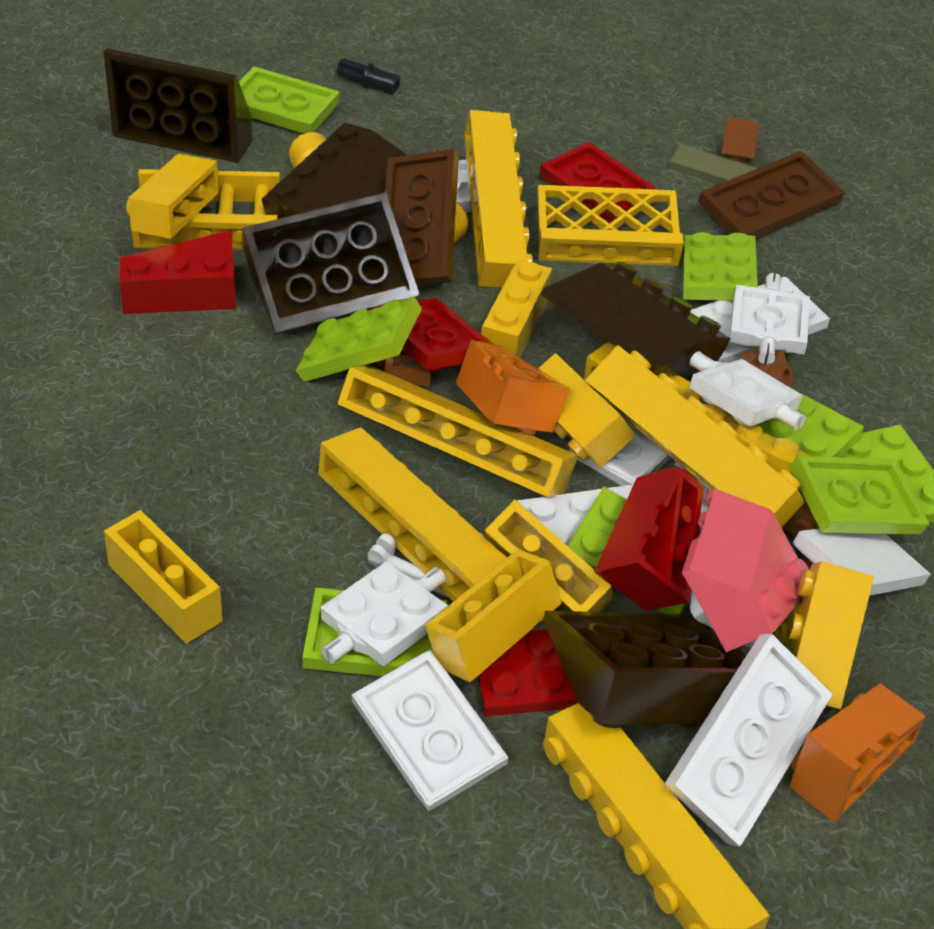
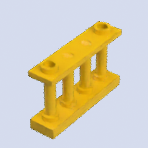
M139 169L140 187L159 170ZM218 171L219 193L211 200L219 201L218 214L197 213L172 239L132 231L134 248H160L232 230L233 249L243 250L241 241L244 227L277 219V215L265 214L261 199L280 182V172ZM255 202L254 215L233 214V203Z

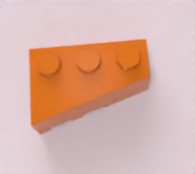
M474 340L470 341L456 380L459 388L492 423L512 426L514 429L529 435H535L536 430L554 432L570 389L502 346Z
M879 683L867 693L857 695L850 705L807 734L803 748L791 763V768L795 771L789 788L835 823L916 741L926 716Z

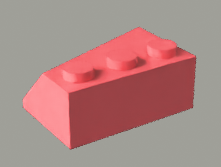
M712 489L707 492L705 502L709 505L708 510L701 513L698 520V525L702 529L700 536L691 542L682 573L723 648L728 652L757 640L760 634H770L777 629L803 598V596L798 595V586L803 571L805 569L809 570V568L802 559H798L771 509L720 490Z

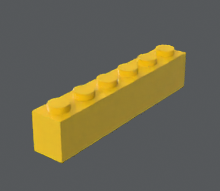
M470 110L464 133L478 286L502 288L517 259L532 262V254L526 251L529 242V229L523 226L526 215V203L520 201L523 179L521 176H517L520 154L514 151L517 141V130L511 126L509 113Z
M617 345L588 376L585 381L622 418L708 489H717L771 509L781 528L805 503L798 490L801 484L791 473L784 468L777 472L766 464L769 458L764 452L752 443L746 448L736 440L739 435L728 423L722 419L717 423L706 416L709 413L708 409L693 396H690L687 400L677 393L680 389L679 386L664 373H661L658 377L649 370L651 367L650 363L637 351L633 350L629 354Z
M370 365L349 368L337 403L340 406L548 498L564 493L578 458L577 454L533 435L522 433L512 426L494 424L482 413Z
M360 427L321 442L318 475L381 534L385 533L392 536L395 540V547L422 573H428L433 567H438V571L441 569L446 577V582L439 585L438 588L453 602L507 558L482 533L472 527L455 509L444 502L428 485H425L363 428Z
M579 703L548 717L545 739L543 741V747L548 759L554 765L560 764L569 775L570 785L575 795L582 801L588 800L597 812V820L602 831L608 837L615 836L625 850L624 853L628 865L635 874H643L654 888V896L659 907L666 914L673 913L684 929L766 928L770 917L769 913L676 796L664 785V781L621 727L607 728L597 724L593 720V716Z

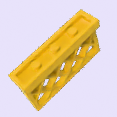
M538 185L539 261L616 264L618 261L626 264L679 266L684 240L683 233H680L676 190ZM546 197L560 198L565 203L556 209L546 201ZM593 199L599 205L590 210L581 201ZM619 200L629 201L634 206L628 211H624L615 203ZM652 202H668V208L660 213L650 204ZM572 208L583 216L576 222H573L564 215ZM608 210L618 218L609 224L598 215ZM642 211L652 220L643 225L634 216ZM556 220L565 228H547V226ZM592 222L601 230L582 229V227ZM626 223L635 231H618L617 228ZM660 224L671 233L653 232L652 230Z

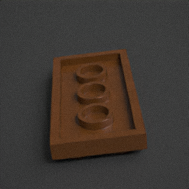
M455 149L392 157L387 160L385 192L417 286L451 283L459 166V155Z
M799 151L702 191L698 202L729 234L744 233L748 236H755V239L840 203L845 192L806 154Z

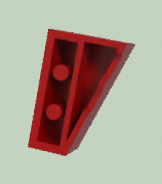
M232 230L120 257L119 282L123 314L236 309Z
M680 466L637 477L594 573L646 611L691 602L692 590L682 571L691 542L698 538V520L701 514L704 486Z

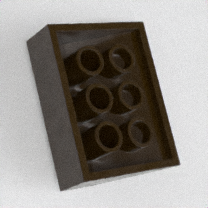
M108 48L103 51L113 137L239 163L252 143V118L237 75Z
M343 123L261 199L265 214L277 215V219L385 193L388 158L406 156L407 154L371 129Z
M386 192L243 228L241 244L252 279L275 335L322 323L331 318L337 319L349 316L361 309H367L368 311L371 310V307L383 306L394 299L402 301L412 297L417 298L420 295Z
M618 261L616 265L598 263L543 288L540 294L615 347L619 345L629 354L633 350L637 351L650 363L651 367L649 370L656 373L693 376V374L701 372L695 367L690 366L691 357L696 352L700 351L713 361H719L731 339L719 331L722 326L718 322L703 315L700 318L691 313L693 307L677 297L668 298L663 294L664 287L649 279L642 281L635 276L637 273L635 268L621 261Z
M545 611L543 618L577 702L593 716V720L597 724L607 728H619L621 724H639L649 728H657L660 724H679L685 727H696L698 723H704L747 656L738 648L726 652L715 631L708 625L700 623L693 615Z

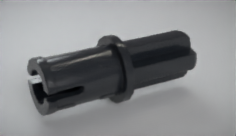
M342 58L337 66L338 75L361 82L363 88L366 89L367 87L376 88L394 95L400 85V75L375 68V65L372 63L366 66Z

